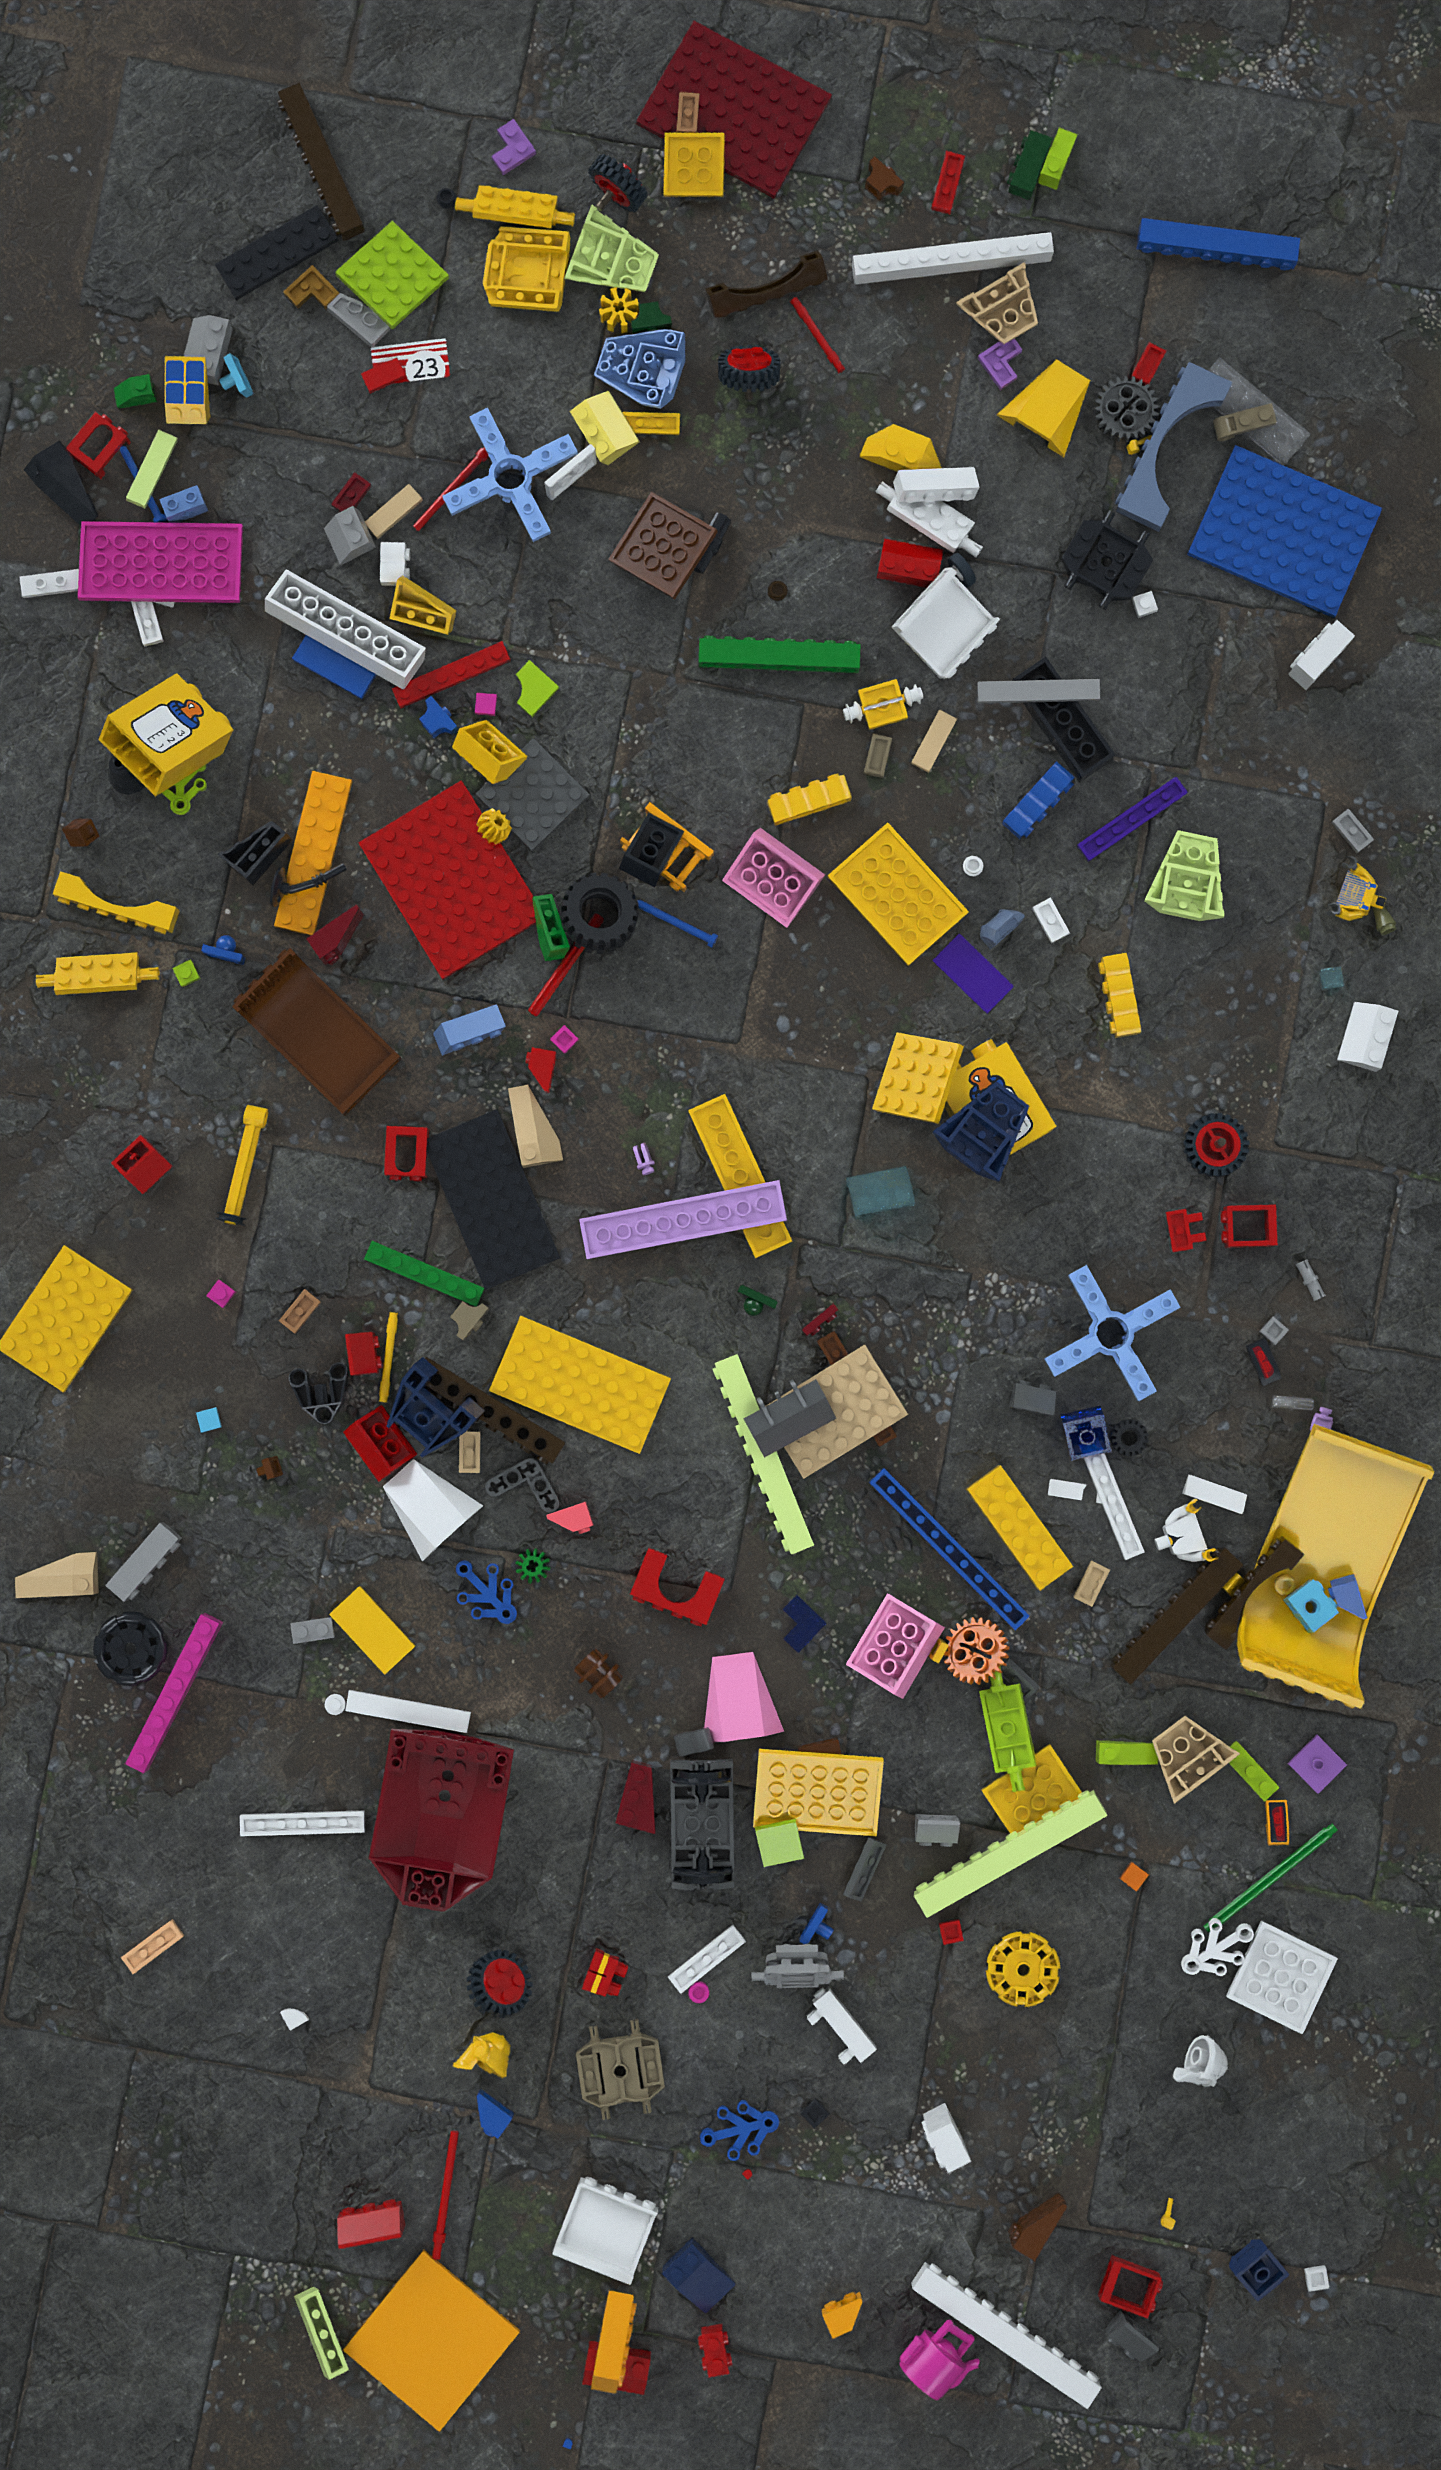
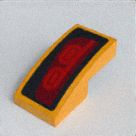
M1287 1800L1265 1801L1268 1845H1289Z

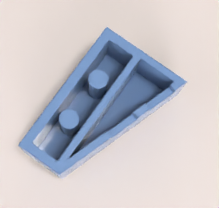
M496 1004L443 1022L433 1035L443 1056L450 1052L458 1051L470 1044H478L487 1037H490V1039L498 1037L506 1026Z

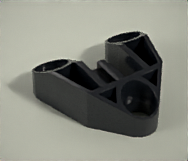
M334 1363L330 1368L329 1387L332 1402L330 1404L326 1384L314 1385L317 1403L314 1406L308 1372L297 1368L289 1374V1382L301 1408L321 1424L331 1423L345 1402L349 1368L344 1363ZM337 1366L345 1368L343 1377L335 1376L334 1369ZM296 1372H302L305 1375L304 1381L300 1384L294 1381ZM323 1409L330 1411L331 1417L327 1421L320 1419L319 1414Z

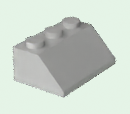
M207 315L193 318L184 357H206L208 383L219 385L225 361L223 357L226 356L233 328L229 319Z

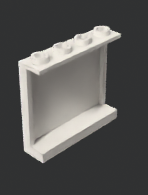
M952 567L945 568L892 626L894 631L940 679L951 678L957 672L956 668L960 663L963 664L969 659V653L973 649H977L984 642L983 638L997 628L996 624L1000 620L998 617L993 618L955 577L957 572Z
M581 2177L553 2248V2255L631 2285L636 2266L654 2219L658 2214V2207H655L656 2204L649 2200H644L643 2202L636 2199V2196L631 2193H620L611 2185L606 2184L602 2186L597 2184V2180L591 2177Z

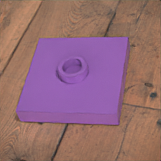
M1317 1734L1287 1763L1317 1794L1347 1766Z

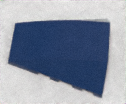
M996 1081L932 1133L945 1151L977 1175L999 1182L1029 1105Z

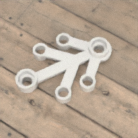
M1217 1918L1211 1919L1209 1921L1210 1933L1206 1950L1199 1954L1200 1943L1204 1941L1205 1937L1202 1930H1193L1191 1933L1193 1941L1190 1954L1183 1957L1181 1961L1182 1969L1191 1975L1197 1974L1200 1970L1212 1972L1218 1976L1225 1975L1227 1968L1224 1962L1218 1961L1215 1964H1211L1205 1961L1212 1958L1233 1962L1235 1965L1243 1964L1245 1959L1241 1951L1229 1953L1223 1952V1950L1239 1940L1244 1943L1250 1942L1254 1937L1252 1927L1248 1924H1240L1235 1933L1216 1944L1218 1934L1222 1930V1924ZM1214 1923L1219 1924L1217 1928L1212 1927ZM1243 1929L1248 1930L1246 1933H1241ZM1196 1934L1201 1935L1198 1939L1194 1938ZM1236 1956H1241L1240 1960H1235L1234 1958ZM1190 1961L1195 1962L1194 1965H1188ZM1220 1966L1224 1967L1221 1971L1217 1970Z

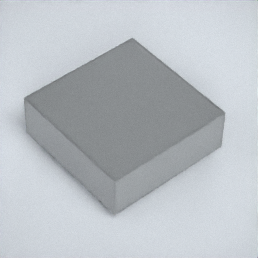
M1273 1316L1259 1332L1273 1345H1276L1289 1330Z

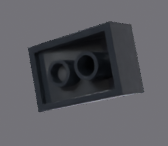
M648 812L625 852L619 869L655 888L684 831Z

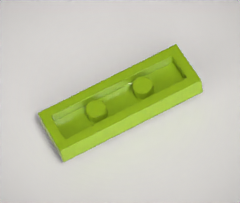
M1235 1741L1230 1747L1240 1753V1755L1229 1762V1764L1265 1802L1280 1787L1246 1750Z

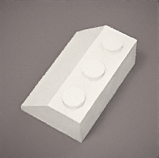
M1354 1002L1337 1060L1374 1072L1380 1070L1398 1011L1381 1005Z

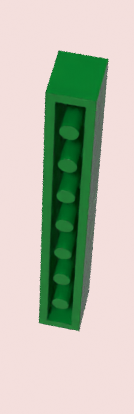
M704 636V638H699V667L859 673L861 644H856L855 641L836 643L834 640H826L824 643H818L812 639L796 642L795 639L776 641L774 638L756 640L753 637H745L744 640H738L732 636L724 637V639H716L715 636Z

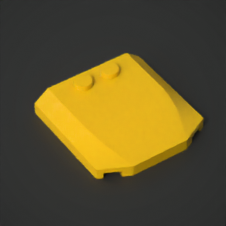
M500 227L498 235L488 245L483 286L491 307L559 312L562 306L566 280L564 278L567 272L570 253L569 231Z

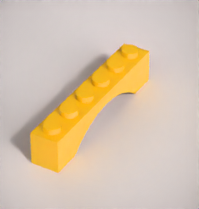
M61 871L53 895L58 898L60 903L69 905L72 902L77 904L78 908L89 911V908L95 909L99 915L108 917V914L116 916L115 919L127 923L130 920L135 922L134 925L144 929L150 926L154 928L155 932L164 935L166 932L173 933L180 911L175 906L158 901L137 907H123L111 904L97 897L80 877Z

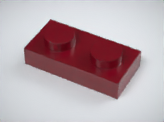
M354 472L331 503L332 507L339 512L351 506L356 508L371 488V483Z
M832 1304L801 1331L806 1336L809 1334L814 1336L822 1329L820 1325L824 1321L830 1323L837 1317L835 1312L838 1311V1308Z

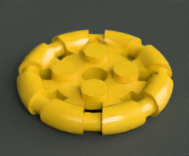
M1022 1931L1002 1937L1003 1940L998 1944L995 1943L986 1961L988 1963L986 1977L992 1991H996L999 1999L1012 2006L1024 2005V2007H1031L1042 2003L1047 1995H1051L1059 1982L1058 1969H1060V1961L1057 1952L1048 1945V1941L1045 1938L1032 1932L1024 1934ZM1022 1942H1029V1948H1021ZM1009 1946L1012 1951L1008 1952L1006 1956L1003 1950ZM1041 1949L1045 1953V1956L1042 1958L1037 1954ZM996 1964L1003 1965L1002 1971H996ZM1022 1964L1029 1966V1972L1026 1975L1018 1973V1967ZM1044 1968H1050V1975H1044ZM1005 1981L1010 1985L1007 1989L1001 1986ZM1040 1983L1044 1988L1037 1992L1034 1987ZM1018 1991H1025V1997L1018 1996Z

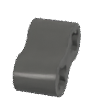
M709 1727L673 1736L679 1757L714 1748Z

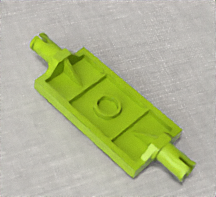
M996 1671L994 1672L996 1679L990 1676L992 1687L981 1690L979 1693L995 1773L1007 1772L1010 1775L1012 1792L1025 1790L1021 1771L1024 1768L1037 1766L1021 1684L1006 1686L1003 1683L1002 1673Z

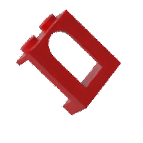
M95 412L66 449L77 462L99 479H102L106 474L103 468L125 442L128 445L131 442L127 437L128 433L120 426L116 428L112 425V420L105 414L100 416ZM104 425L113 432V437L93 461L79 449L97 427Z
M386 1126L384 1175L388 1176L389 1180L401 1181L402 1177H410L409 1181H422V1178H427L426 1159L427 1139L429 1138V1129L427 1127ZM397 1136L417 1137L415 1166L409 1172H401L396 1167Z

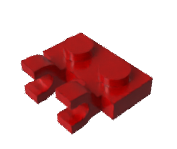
M1186 1209L1165 1212L1172 1253L1193 1249L1192 1243L1206 1241L1205 1232L1191 1235L1189 1223L1203 1220L1202 1212L1188 1215Z

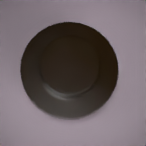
M774 581L769 585L768 595L772 600L781 601L787 596L788 589L782 581Z

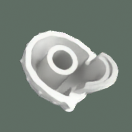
M1201 2035L1195 2038L1189 2046L1184 2068L1176 2067L1173 2078L1177 2082H1190L1197 2085L1202 2084L1204 2087H1214L1217 2083L1216 2080L1223 2076L1228 2069L1226 2055L1208 2035Z

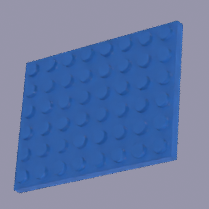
M1235 445L1187 555L1335 618L1382 508Z

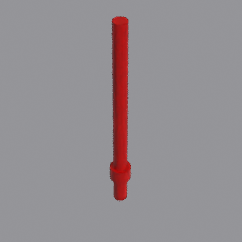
M485 447L483 449L480 448L475 453V458L416 521L413 527L417 531L445 503L442 496L457 489L481 462L487 460L489 455Z
M458 2131L450 2132L437 2228L432 2240L434 2242L432 2259L440 2260L442 2244L445 2243L446 2238L444 2230L459 2135Z

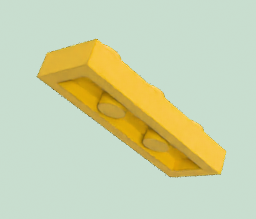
M622 412L635 434L680 435V413Z

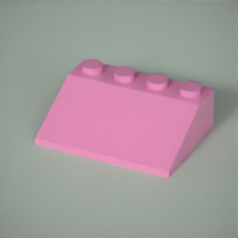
M759 828L752 834L722 881L787 928L816 890L825 874L762 828Z
M887 1593L846 1665L903 1699L945 1627Z

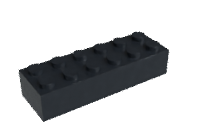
M1045 656L1013 678L1012 681L1062 680V678ZM1078 701L1022 702L1079 783L1111 762L1116 754Z

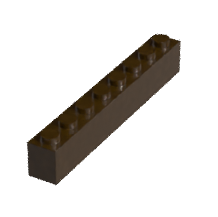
M300 82L278 91L280 100H277L279 108L281 112H286L287 118H285L287 126L289 130L293 129L296 134L293 135V139L297 148L301 146L303 153L300 154L304 164H309L311 168L308 172L312 182H317L319 186L316 190L320 200L325 199L327 205L324 208L328 217H333L335 223L332 226L336 235H341L342 240L346 241L364 233L363 223Z
M1216 1548V1551H1213L1210 1556L1212 1558L1218 1557V1559L1211 1562L1208 1561L1206 1564L1202 1563L1196 1569L1197 1574L1192 1579L1189 1577L1182 1584L1183 1589L1178 1594L1175 1592L1167 1600L1169 1604L1164 1609L1161 1607L1153 1615L1155 1619L1150 1624L1147 1622L1139 1630L1141 1632L1136 1639L1134 1637L1126 1643L1125 1646L1127 1648L1122 1654L1118 1652L1111 1661L1113 1663L1110 1667L1128 1684L1131 1685L1243 1566L1226 1548Z

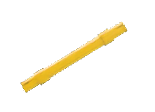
M389 1312L383 1373L379 1393V1402L387 1403L398 1313Z

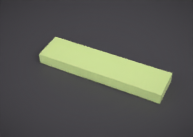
M158 430L126 496V501L146 508L177 443V437Z

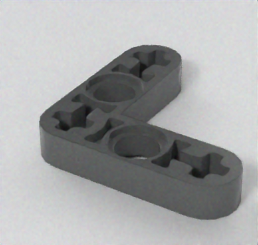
M533 1458L526 1459L491 1478L485 1485L488 1495L496 1497L527 1480L544 1511L548 1513L555 1512L560 1505L559 1499L542 1467ZM528 1462L531 1464L535 1463V1472L527 1471L524 1473L526 1478L523 1479L521 1472L517 1468L521 1466L523 1470L527 1468ZM514 1471L518 1474L519 1478L516 1483H510L507 1480L509 1472ZM503 1476L508 1488L505 1489L504 1485L498 1488V1493L490 1491L491 1482L494 1481L497 1484L501 1482L499 1477ZM541 1479L546 1482V1489L544 1491H537L535 1489V1482ZM550 1490L552 1493L548 1495L550 1500L555 1499L556 1501L554 1509L546 1508V1498L543 1497L541 1499L539 1495L545 1494Z

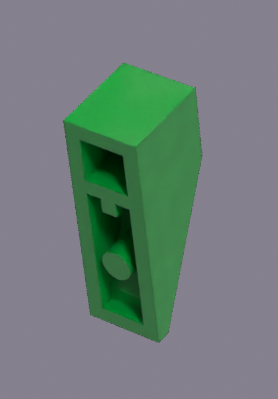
M553 895L535 896L532 900L539 944L545 961L563 959L570 946L563 930Z

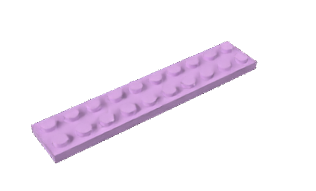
M777 1180L582 1218L579 1221L586 1258L592 1259L787 1221L780 1181Z

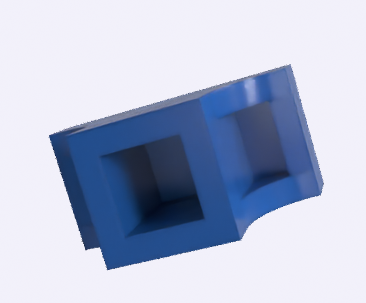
M432 696L425 700L427 711L419 720L433 738L441 733H449L452 736L456 734L459 730L457 725L451 720L450 717L452 715L445 706L441 708Z

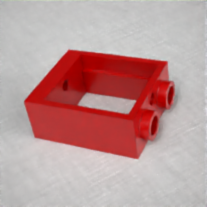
M1276 1205L1223 1207L1221 1223H1224V1231L1221 1233L1222 1243H1225V1248L1274 1247L1278 1245ZM1264 1211L1265 1240L1234 1241L1232 1212Z
M1111 2255L1098 2297L1104 2303L1148 2319L1149 2314L1154 2312L1156 2306L1155 2297L1157 2293L1161 2292L1163 2281L1159 2272ZM1121 2267L1151 2278L1142 2306L1112 2295Z

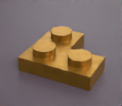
M313 265L283 291L284 295L297 308H300L313 296L327 309V306L340 294Z

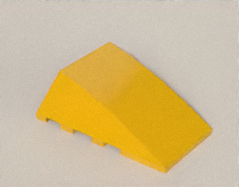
M1056 359L1005 406L997 416L1013 426L1016 422H1019L1049 441L1047 446L1049 449L1065 457L1090 380Z

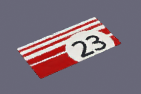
M445 338L371 348L373 368L398 358L406 378L395 383L450 376Z

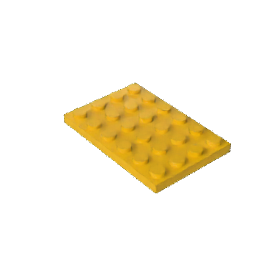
M886 823L827 876L907 966L913 963L969 913L889 823Z
M64 1245L1 1338L0 1351L60 1391L65 1392L133 1290Z
M759 1749L753 1828L796 1819L798 1831L877 1836L883 1758Z

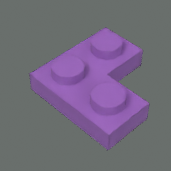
M514 119L497 129L506 147L492 155V160L502 175H505L536 155V150Z
M1015 339L1004 345L999 341L978 355L977 359L1000 390L1017 380V375L1007 362L1020 354L1022 348Z

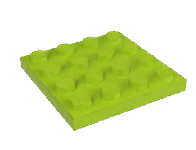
M393 221L336 271V276L392 330L449 279V274Z

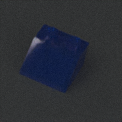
M1101 1406L1060 1414L1071 1460L1111 1452Z

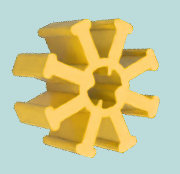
M611 288V299L613 301L606 298L605 295H602L600 299V320L602 323L607 320V329L610 332H614V327L618 322L621 324V333H627L628 324L625 320L631 322L638 317V299L635 298V300L631 301V291L625 289V293L620 299L618 298L617 288Z

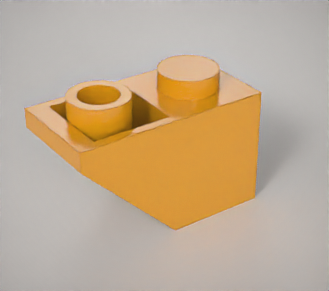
M855 2292L848 2293L843 2297V2300L838 2302L831 2301L822 2309V2316L832 2339L852 2330L862 2304L860 2292L856 2294Z

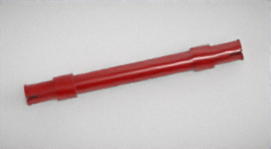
M794 297L790 303L795 308L796 313L804 321L838 374L843 372L845 367L840 362L838 355L832 350L798 297Z

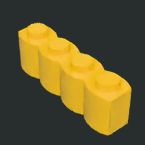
M837 773L828 776V780L820 782V780L812 781L805 788H801V786L789 789L787 794H782L781 792L772 794L770 799L767 800V804L774 825H780L851 801L852 797L845 776H839Z
M1127 953L1102 957L1101 962L1098 963L1100 975L1103 974L1105 982H1102V990L1108 997L1106 1011L1107 1014H1111L1112 1022H1109L1110 1032L1115 1035V1038L1140 1034L1141 1025Z

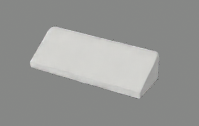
M1189 1474L1182 1492L1184 1495L1239 1514H1243L1247 1494Z

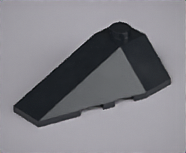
M57 441L36 454L24 468V471L38 488L80 526L81 521L94 522L98 514L89 493H86L81 481L83 479L81 474H78L76 471L74 458L61 441Z

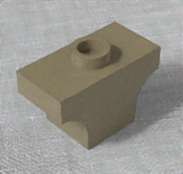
M462 1301L450 1316L458 1324L459 1331L457 1336L465 1341L473 1330L477 1332L483 1324L482 1318L490 1309L483 1303L477 1307H471Z

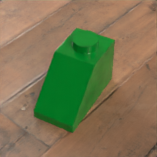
M149 374L129 377L114 388L118 409L157 402L154 382Z

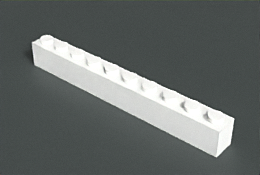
M1049 232L855 255L852 261L854 285L1016 266L1022 263L1050 262L1054 252L1052 235Z
M926 2262L923 2264L911 2283L913 2290L1085 2408H1089L1101 2389L1098 2381L1099 2378L1093 2372H1085L1081 2369L1082 2366L1073 2359L1069 2361L1063 2357V2352L1058 2348L1053 2347L1051 2349L1046 2345L1047 2342L1038 2335L1034 2337L1028 2333V2328L1021 2323L1016 2325L1005 2312H997L993 2309V2304L986 2299L981 2301L970 2288H962L959 2285V2281L950 2275L946 2277L935 2264L929 2265Z

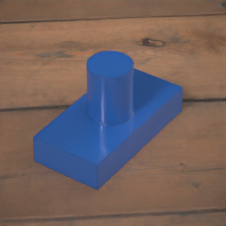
M821 1902L799 1937V1941L803 1944H808L814 1933L828 1940L834 1930L821 1922L828 1911V1907Z

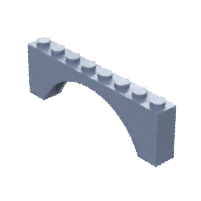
M1191 362L1188 363L1186 368L1182 366L1177 376L1180 381L1177 386H1172L1168 395L1171 399L1168 404L1164 403L1159 413L1162 417L1159 422L1155 421L1150 431L1153 433L1151 440L1146 439L1142 450L1145 452L1142 458L1137 457L1133 466L1136 470L1133 476L1129 475L1124 484L1127 488L1124 494H1119L1115 502L1118 505L1116 512L1158 532L1170 510L1160 494L1155 474L1156 455L1163 438L1179 420L1188 414L1203 408L1222 406L1232 385L1231 381Z

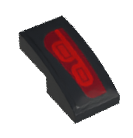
M1265 1338L1246 1346L1251 1363L1256 1369L1262 1386L1282 1379Z

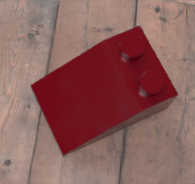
M357 904L306 939L325 965L328 963L332 965L340 959L339 956L345 950L364 916Z

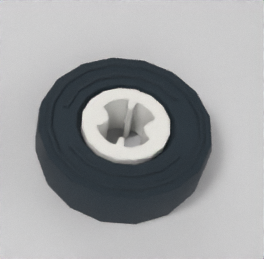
M955 553L947 559L949 568L952 567L957 572L955 577L966 588L976 582L972 568L959 553Z

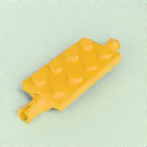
M479 185L474 200L457 197L455 202V211L473 212V218L544 228H552V225L556 226V224L574 226L575 213L559 212L556 209L558 196Z
M138 953L56 958L54 974L36 975V978H38L36 979L37 988L54 986L56 995L137 990V983H141L143 980H159L160 971L159 967H139Z

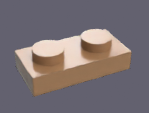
M679 92L677 133H697L699 93Z
M304 1289L280 1318L279 1322L296 1334L320 1305L321 1301Z

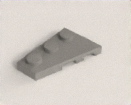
M340 293L327 306L329 313L371 348L391 330L369 307Z

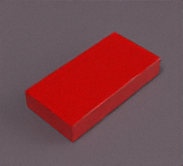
M1149 342L1130 379L1134 376L1135 382L1138 383L1142 379L1143 386L1150 384L1166 354V350Z
M394 358L361 373L369 393H373L406 378L398 358Z

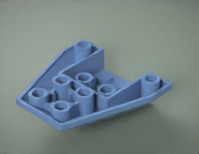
M663 329L606 338L594 376L643 406L661 409L674 398L685 364V333Z

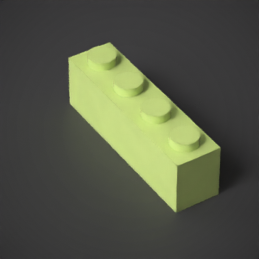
M312 2287L295 2295L296 2303L324 2376L330 2380L348 2371V2366L319 2290Z

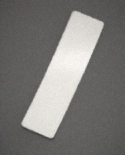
M1050 1479L1048 1495L1082 1500L1083 1490L1087 1485ZM1097 1493L1096 1503L1102 1504Z

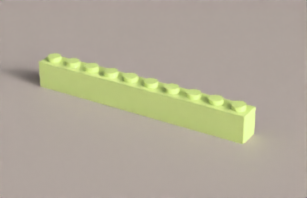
M738 1354L716 1362V1368H713L716 1379H721L723 1387L720 1388L724 1399L729 1398L731 1406H728L732 1418H737L739 1425L735 1427L739 1437L744 1436L746 1444L743 1447L747 1456L751 1455L754 1463L751 1464L754 1474H759L762 1482L758 1484L762 1494L767 1493L769 1501L766 1504L770 1514L774 1512L777 1520L773 1521L777 1532L782 1531L785 1538L781 1540L785 1552L790 1551L792 1555L814 1546L777 1452L764 1458L744 1421L745 1417L760 1409Z
M1094 1790L1082 1792L1078 1795V1799L1073 1802L1070 1800L1059 1806V1810L1054 1813L1053 1811L1042 1815V1819L1036 1823L1034 1821L1029 1822L1024 1826V1830L1008 1834L1003 1842L999 1843L996 1841L987 1847V1851L974 1853L970 1856V1860L964 1864L959 1862L952 1867L950 1872L946 1874L941 1872L936 1875L934 1881L918 1885L916 1891H914V1897L926 1918L1106 1817V1810Z

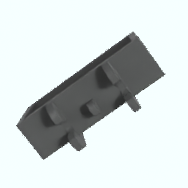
M816 1379L799 1389L794 1380H790L789 1383L793 1392L782 1398L778 1391L774 1392L778 1400L766 1407L760 1397L756 1399L761 1409L745 1417L744 1421L764 1458L836 1419Z

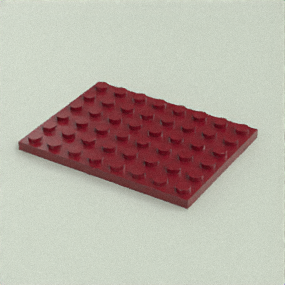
M693 21L637 118L636 125L665 140V133H677L679 92L699 93L697 133L725 134L724 172L775 199L831 101L832 94L702 24Z

